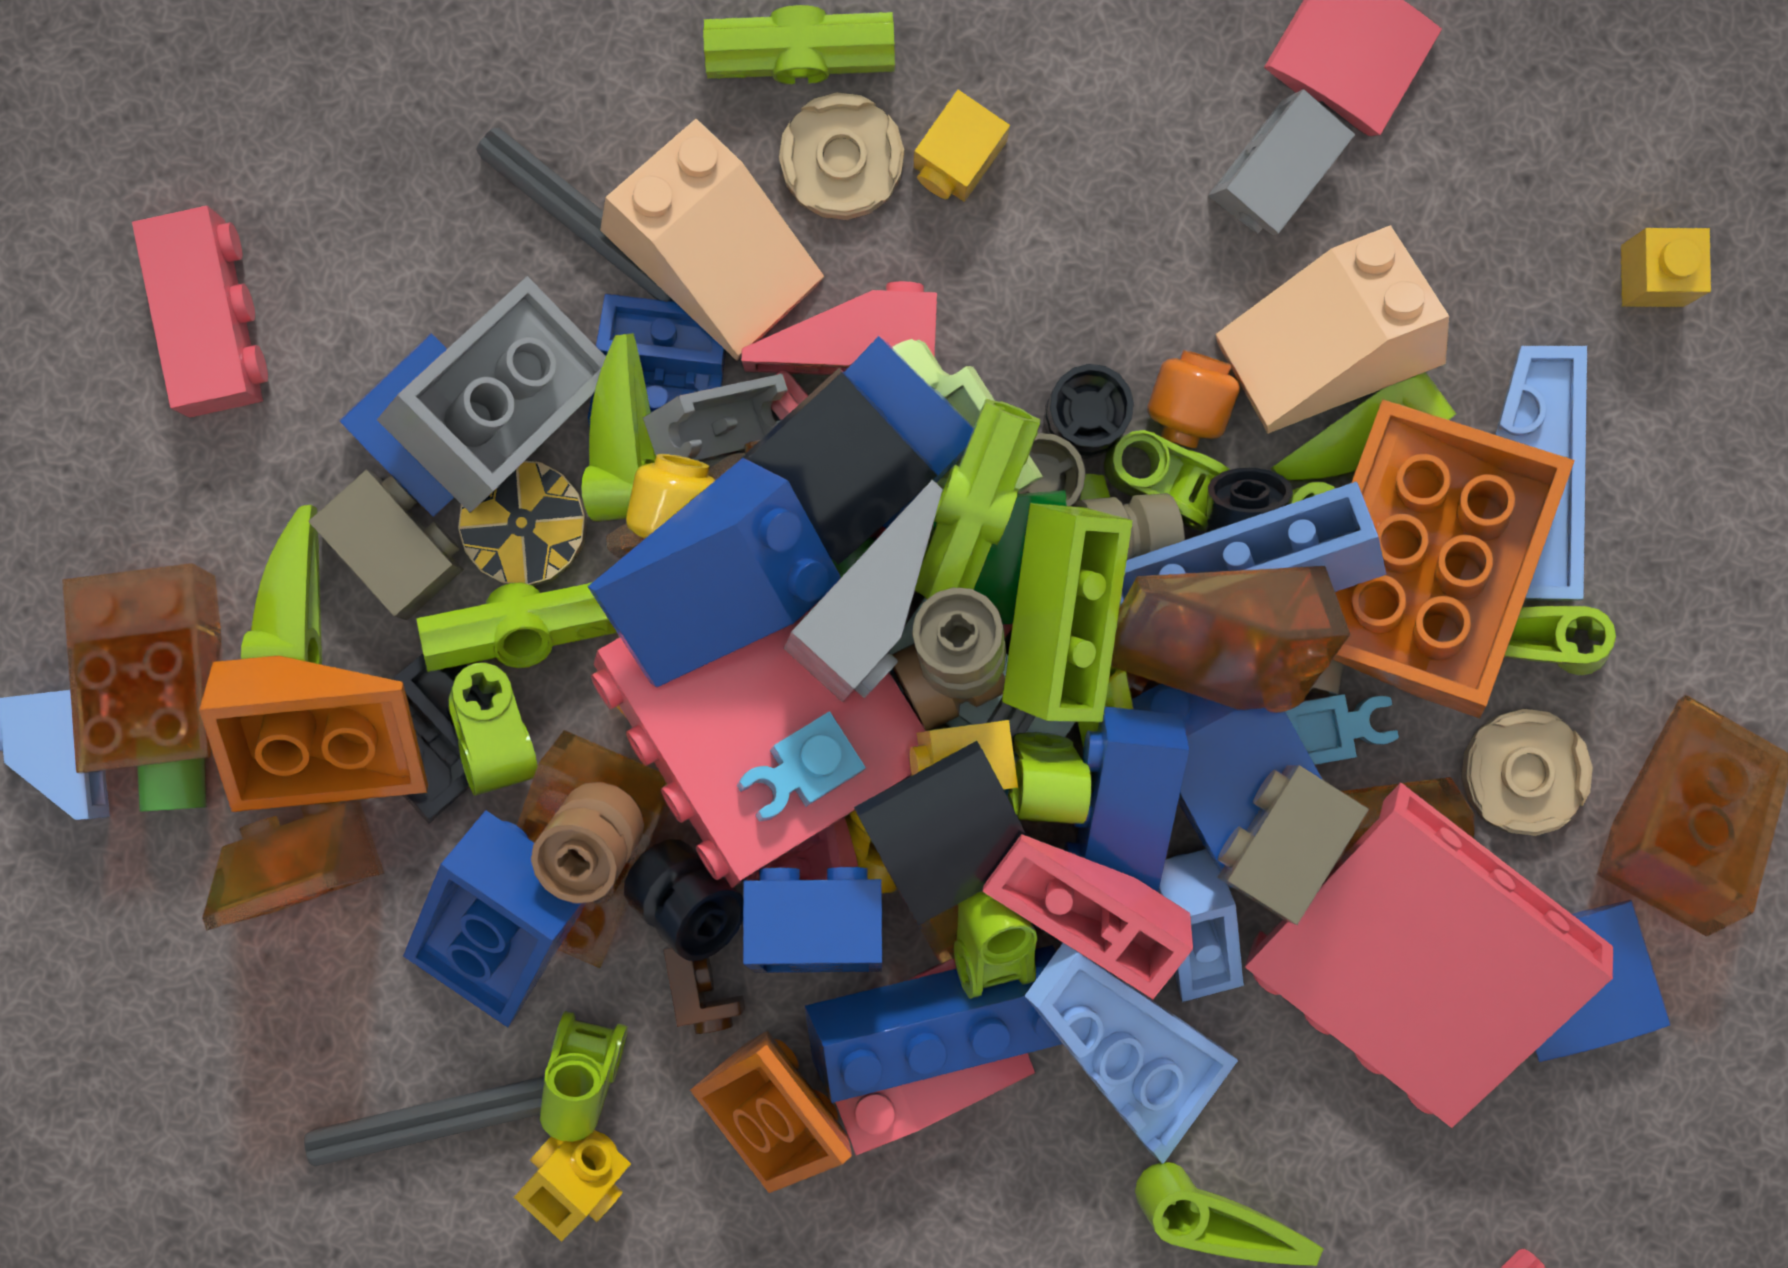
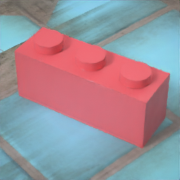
M209 206L133 221L132 226L170 408L191 418L263 402L260 384L268 381L267 365L258 345L252 346L247 322L255 320V308L248 287L244 283L238 284L234 261L242 260L243 255L239 235L233 223H226Z

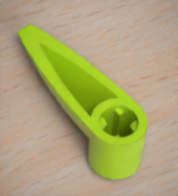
M634 333L615 335L601 368L593 397L589 432V466L585 468L581 488L585 510L588 516L596 522L626 519L637 469L642 465L655 463L656 455L643 417L650 414L651 411Z
M1427 372L1379 390L1270 469L1283 476L1286 480L1318 479L1356 471L1382 399L1447 420L1454 417L1456 413Z
M303 505L296 510L269 557L258 589L251 631H247L243 637L241 659L279 655L322 665L319 539L317 530L308 522L317 514V508L313 505Z
M1587 606L1522 607L1504 657L1557 663L1560 668L1575 675L1592 674L1604 665L1614 647L1616 638L1614 624L1608 615L1599 609ZM1582 629L1588 631L1589 639L1599 641V645L1593 644L1590 653L1583 654L1578 652L1576 643L1567 642L1566 638H1573L1575 631Z
M1160 1162L1153 1164L1144 1170L1137 1180L1135 1194L1138 1204L1161 1240L1171 1245L1249 1261L1317 1266L1324 1250L1323 1247L1275 1219L1221 1195L1197 1189L1185 1170L1175 1163L1164 1162L1162 1164Z

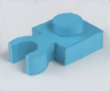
M1345 694L1282 705L1314 765L1357 757L1354 744L1355 738H1360L1366 743L1375 745L1388 744L1399 738L1397 730L1377 732L1370 725V715L1376 708L1392 705L1391 698L1387 696L1366 698L1358 703L1354 711L1348 712Z
M829 711L770 749L779 766L776 768L768 766L752 768L743 775L737 787L742 792L755 783H763L771 789L773 794L771 804L764 806L756 814L759 822L777 816L786 806L789 794L796 791L805 807L861 773L866 767Z

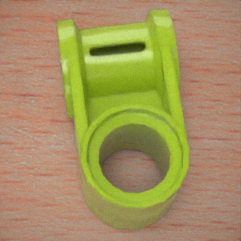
M1145 430L1132 431L1118 440L1106 453L1104 461L1105 475L1111 485L1119 491L1132 497L1136 495L1168 493L1174 498L1179 507L1183 525L1200 531H1206L1208 527L1206 517L1208 485L1215 476L1230 470L1213 458L1185 449L1153 432ZM1125 448H1140L1148 455L1151 468L1146 478H1135L1125 471L1122 465V454Z
M474 663L463 668L455 678L448 698V707L458 738L459 753L464 773L473 795H480L538 778V764L533 744L527 728L521 720L511 683L506 673L497 666L488 663ZM472 685H478L482 694L493 692L494 696L487 710H481L477 701H465Z
M1026 732L1015 735L1013 748L1019 757L1015 767L1018 788L1009 789L1008 799L1018 819L1084 824L1090 806L1091 775L1089 766L1082 761L1073 747V742L1059 735L1042 732Z
M982 891L958 904L957 941L954 943V957L961 985L969 999L982 996L983 988L1017 979L1024 985L1035 982L1036 979L1035 947L1038 938L1033 924Z
M564 1011L555 1035L551 1057L545 1070L540 1111L541 1125L551 1137L561 1141L573 1142L584 1139L593 1133L598 1124L610 1084L615 1081L627 1038L628 1026L617 1024L614 1029L577 1021L575 1013Z

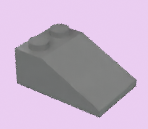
M527 276L393 399L378 417L377 421L471 513L595 392L598 377L606 356Z
M933 480L793 629L784 646V649L841 702L853 690L865 698L898 662L889 651L902 637L942 493V488Z

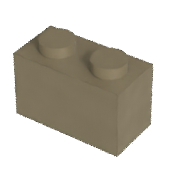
M366 469L308 522L394 617L408 620L464 570L452 557L460 548L435 521L428 527L421 523L410 510L418 501L392 475L383 481L381 477Z
M1287 765L1282 774L1273 770L1260 786L1253 800V804L1260 807V810L1248 829L1244 830L1240 826L1237 827L1224 844L1218 856V861L1225 866L1217 878L1283 920L1298 925L1369 809L1302 766Z

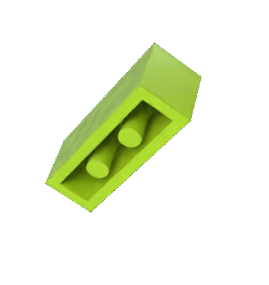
M1030 503L1002 697L1003 703L1045 721L1103 722L1133 520L1085 507Z

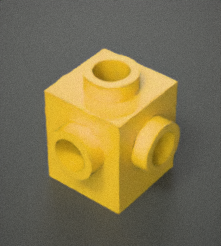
M596 1130L586 1138L573 1142L561 1141L550 1136L529 1160L538 1170L513 1198L562 1242L588 1215L597 1222L611 1208L623 1193L615 1185V1182L631 1163L618 1152L616 1145L608 1136Z

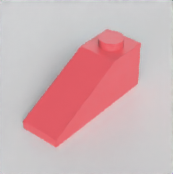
M906 281L887 283L886 291L872 290L742 348L741 361L745 372L779 373L786 370L791 374L832 375L840 368L845 372L878 336L887 341L891 346L909 339L921 340L926 343L935 357L937 293L924 292V285L920 283Z
M1023 834L1020 835L983 885L982 892L1152 999L1157 996L1193 950L1190 912L1132 876Z
M1028 1053L835 1103L857 1156L915 1133L1034 1074L1035 1071Z

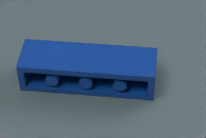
M1105 706L1103 722H1099L1098 731H1087L1084 741L1083 762L1089 766L1091 775L1089 812L1084 824L1072 823L1073 827H1079L1076 843L1066 842L1064 851L1132 876L1155 891H1159L1189 755V745L1181 714Z
M1053 945L1035 949L1036 979L1057 952ZM957 968L805 1005L812 1061L831 1103L1042 1050L1063 1043L1025 997V994L1034 982L1022 985L1017 979L983 988L982 996L969 999L961 985Z

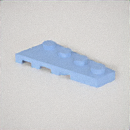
M1521 346L1518 350L1495 433L1497 436L1575 460L1525 600L1581 601L1584 596L1587 346Z
M1062 943L1025 994L1027 1000L1143 1145L1162 1164L1170 1156L1238 1062L1223 1047L1065 943Z

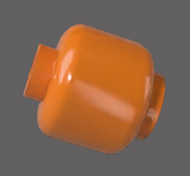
M1183 350L1180 359L1172 358L1164 361L1160 367L1147 406L1149 416L1155 422L1164 426L1160 437L1179 445L1197 448L1200 438L1212 440L1224 435L1240 392L1238 381L1229 375L1232 365L1188 350Z

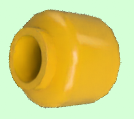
M657 454L655 463L639 467L634 476L626 515L629 530L641 538H647L715 481L713 477L708 475L709 465L677 455Z

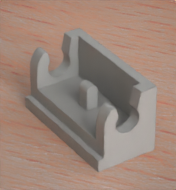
M1303 89L1279 103L1208 197L1255 233L1259 234L1264 228L1272 235L1279 234L1355 134Z
M778 374L677 396L643 417L655 455L669 454L703 462L709 465V468L739 461L743 455L782 421H775L773 419L771 404L773 401L780 400L788 389L783 375Z

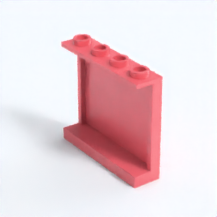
M817 604L794 624L659 687H655L648 681L621 638L600 648L596 653L594 666L597 672L591 675V679L598 694L609 709L620 706L632 726L631 729L626 731V736L635 754L645 766L653 762L655 763L668 784L661 788V793L669 809L680 823L688 819L691 821L703 841L696 846L703 864L715 880L725 876L731 888L855 811V806L912 776L910 748L918 746L916 733L924 732L925 729L889 672L865 698L853 690L841 702L784 649L793 629ZM830 711L866 768L807 807H805L796 791L789 794L786 806L777 816L770 820L759 822L756 817L757 812L764 806L771 804L773 800L771 789L766 784L755 783L748 789L740 792L737 787L738 782L752 768L759 766L776 768L779 766L770 749L775 744Z
M1400 782L1384 799L1379 819L1334 865L1298 925L1282 920L1268 936L1260 931L1253 941L1245 968L1253 973L1255 980L1262 988L1271 994L1281 995L1303 1012L1307 1021L1316 1030L1326 1035L1331 1034L1352 1050L1365 1068L1375 1074H1383L1406 1092L1410 1101L1419 1110L1426 1114H1434L1453 1128L1613 979V946Z

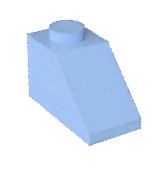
M72 689L0 698V751H3L4 763L75 820L110 817L98 691Z
M1206 849L1166 859L1158 891L1164 897L1190 912L1193 950L1174 973L1182 1002L1244 986L1236 904L1228 885L1217 878L1220 871Z

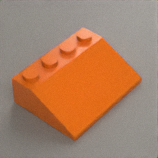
M1382 399L1351 483L1357 481L1380 541L1386 575L1307 601L1293 642L1416 697L1480 719L1487 706L1575 460Z

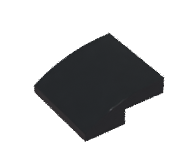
M840 368L740 458H745L789 481L827 553L838 565L923 490L931 480L938 476L932 465L890 424L883 411Z
M422 653L392 680L401 681L404 684L428 781L427 793L402 796L429 824L469 788L460 758L458 738L448 707V698L455 678L463 668L468 666L464 664L428 672L424 654ZM472 685L465 701H477L481 710H487L494 694H482L478 685Z
M978 741L967 745L854 807L918 925L981 892L983 885L1020 835L1027 836Z

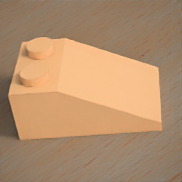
M697 119L693 120L605 197L600 231L736 361L742 356V348L759 341L824 278L820 269L743 162Z
M1390 225L1331 248L1216 333V340L1228 364L1232 365L1233 373L1269 434L1446 364L1449 315Z

